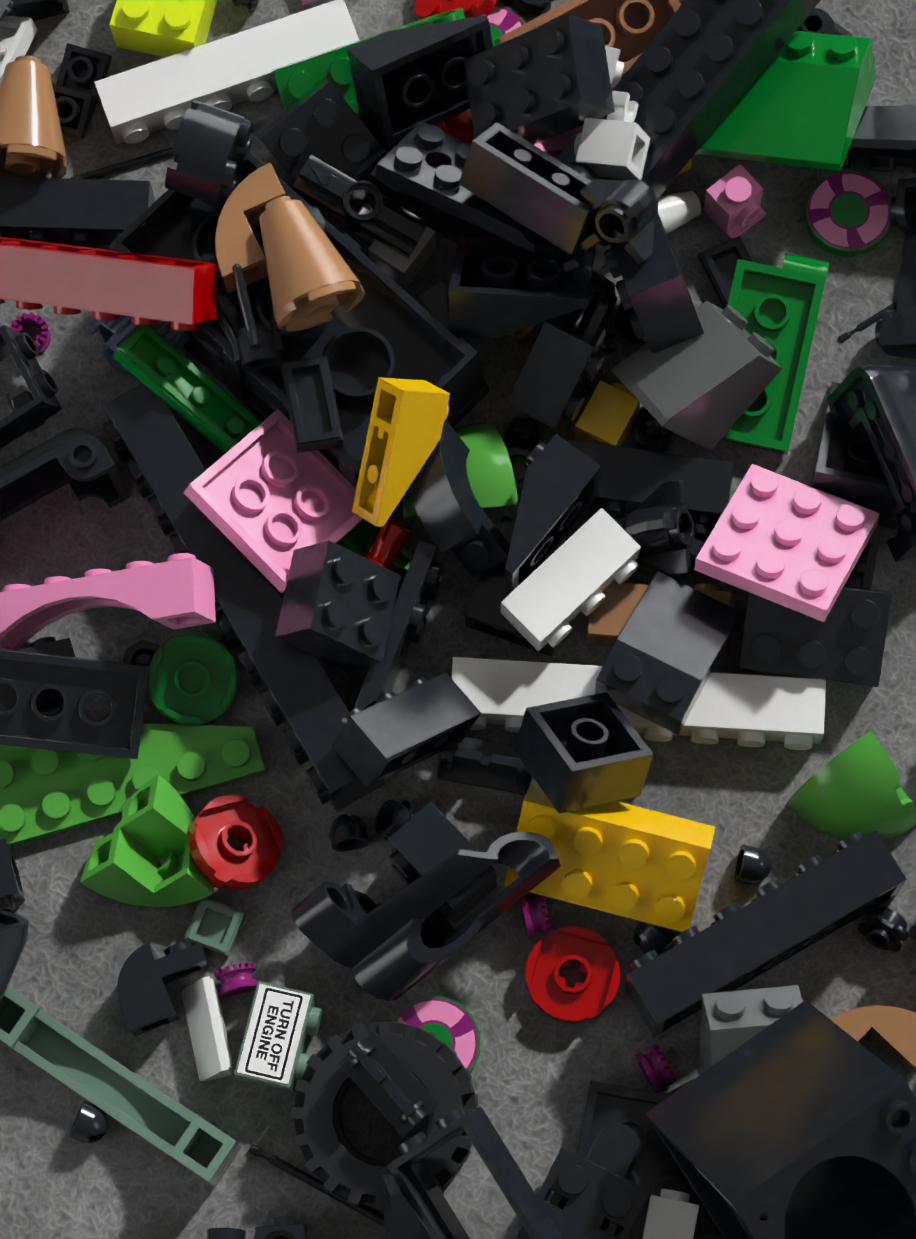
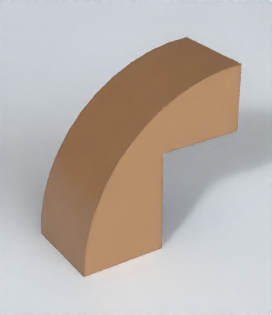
M271 162L248 175L233 190L221 211L216 229L215 248L221 277L227 294L236 291L232 271L234 264L241 266L246 286L268 277L265 256L251 228L260 224L259 217L266 211L264 206L268 202L278 197L286 196Z
M876 1005L855 1008L830 1019L858 1042L868 1033L909 1073L916 1067V1012L899 1007Z

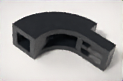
M445 420L440 441L408 490L424 528L440 552L443 553L451 549L472 577L507 560L510 544L476 500L469 483L466 467L470 449L447 420Z

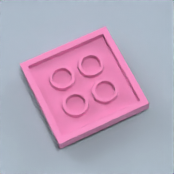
M279 409L195 479L183 492L281 594L286 588L295 549L327 540L337 544L363 520V518L352 512L356 488L319 450L297 453L291 421Z
M752 464L697 555L694 570L824 622L876 529L880 513Z

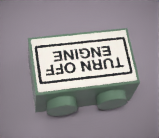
M258 981L234 1072L238 1080L294 1093L296 1082L302 1078L308 1066L307 1061L311 1057V1055L304 1054L308 1035L316 1037L322 1018V1009L316 1007L317 1000L314 994Z

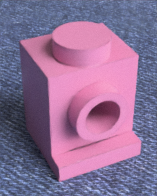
M739 164L706 190L704 211L731 240L742 235L766 216V212L761 208L763 188Z

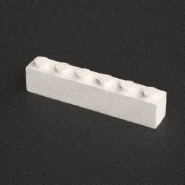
M334 0L95 81L94 83L116 145L122 142L135 144L145 140L150 133L160 129H178L187 107L191 108V101L193 100L229 111L232 105L248 99L253 102L267 99L275 90H278L271 70L358 41L359 38L344 0Z

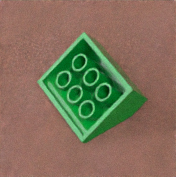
M795 31L695 155L841 171L876 80L872 38Z

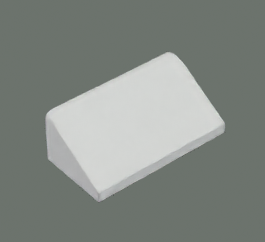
M210 976L204 977L182 991L199 1080L202 1082L231 1076L235 1072L217 984Z

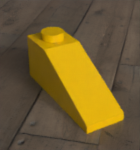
M378 377L352 508L353 513L374 526L383 527L441 439L443 425L449 412L448 401L450 393L426 380Z

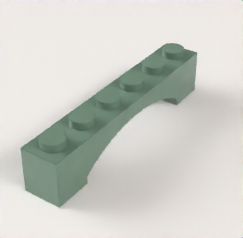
M7 987L0 1004L1 1042L215 1187L242 1148L236 1140L111 1058L12 988Z

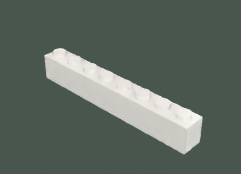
M453 657L451 679L481 712V715L470 730L486 729V724L505 725L506 731L519 733L526 708L594 695L596 678L603 666ZM711 672L679 735L691 736V742L697 744H716L719 742V738L738 739L737 744L744 747L765 746L766 741L784 742V747L787 749H811L812 743L820 744L824 735L826 680ZM617 705L637 733H644L646 740L665 742L672 740V735H677Z

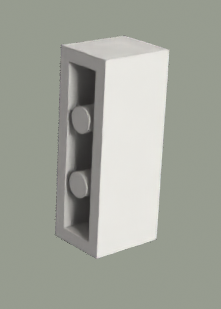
M601 508L501 602L500 613L538 652L547 643L554 648L573 629L568 624L581 611L588 616L604 601L606 596L602 591L614 580L620 585L639 567L635 560L638 558L641 546Z

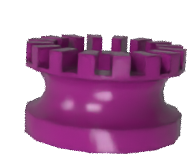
M32 312L16 316L15 321L11 322L10 328L22 333L25 332V327L33 325L42 330L41 333L36 335V341L34 342L39 354L43 353L51 341V333L44 318L42 319L40 315H34Z
M536 894L533 899H526L525 896L522 897L519 903L528 938L535 937V933L539 930L544 931L546 934L552 933L543 895Z
M240 963L239 969H237V964L233 965V970H231L230 966L215 971V979L221 981V988L218 989L219 997H230L256 990L259 980H255L252 975L256 971L255 963Z
M657 1044L651 1046L649 1054L639 1052L635 1055L639 1067L655 1093L661 1090L662 1083L669 1082L673 1084L677 1082L670 1066L665 1067L669 1062L668 1060L662 1061L665 1059V1055Z

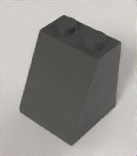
M706 301L695 309L704 334L656 353H652L649 343H646L619 362L612 371L662 427L711 451L783 368L770 356L774 348L757 333L753 332L750 335L744 327L748 324V321L737 310L729 305L723 310Z
M799 986L702 994L698 1076L802 1003Z

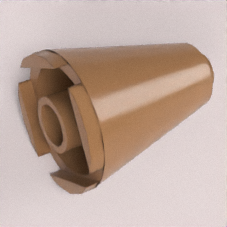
M18 56L15 58V61L5 66L0 83V177L37 178V175L51 174V178H62L66 175L68 162L50 69L42 64L41 60L37 57Z
M282 196L271 200L264 206L266 211L260 215L259 222L274 317L279 329H282L285 325L287 331L293 332L324 324L333 319L331 311L343 305L345 311L348 312L363 300L365 292L360 281L301 200H291L289 196Z

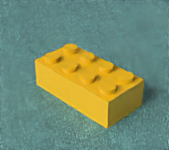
M532 779L523 801L516 832H531L550 839L561 865L554 873L532 889L531 893L684 932L690 928L716 827L618 801L559 814L538 783ZM509 866L504 886H509L520 877Z

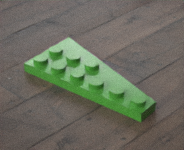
M142 723L138 759L0 745V840L6 839L14 847L121 816L122 814L119 812L121 806L138 789L158 774L182 798L265 774L266 769L253 726Z

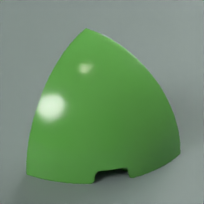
M487 422L471 423L455 428V432L470 449L466 464L467 475L473 494L483 510L503 509L518 505L513 468L506 446L498 431ZM407 490L404 494L403 518L419 517L409 490Z
M871 730L818 770L787 802L789 807L813 828L839 839H845L857 831H861L865 837L876 830L881 839L885 840L905 833L916 826L915 804L900 787V773Z
M159 774L138 789L119 809V812L122 814L121 822L115 826L113 833L106 837L100 836L88 857L80 882L89 889L110 899L146 907L184 905L214 894V887L207 882L204 873L198 868L190 852L188 827L195 817L177 791Z

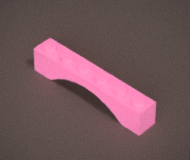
M178 553L168 556L167 562L153 564L148 561H134L127 563L126 569L118 571L91 569L85 572V577L71 579L64 576H54L44 579V584L6 585L3 588V592H0V647H10L11 650H19L27 640L45 626L66 615L90 608L118 607L137 610L174 630L216 622L214 568L197 560L193 554Z

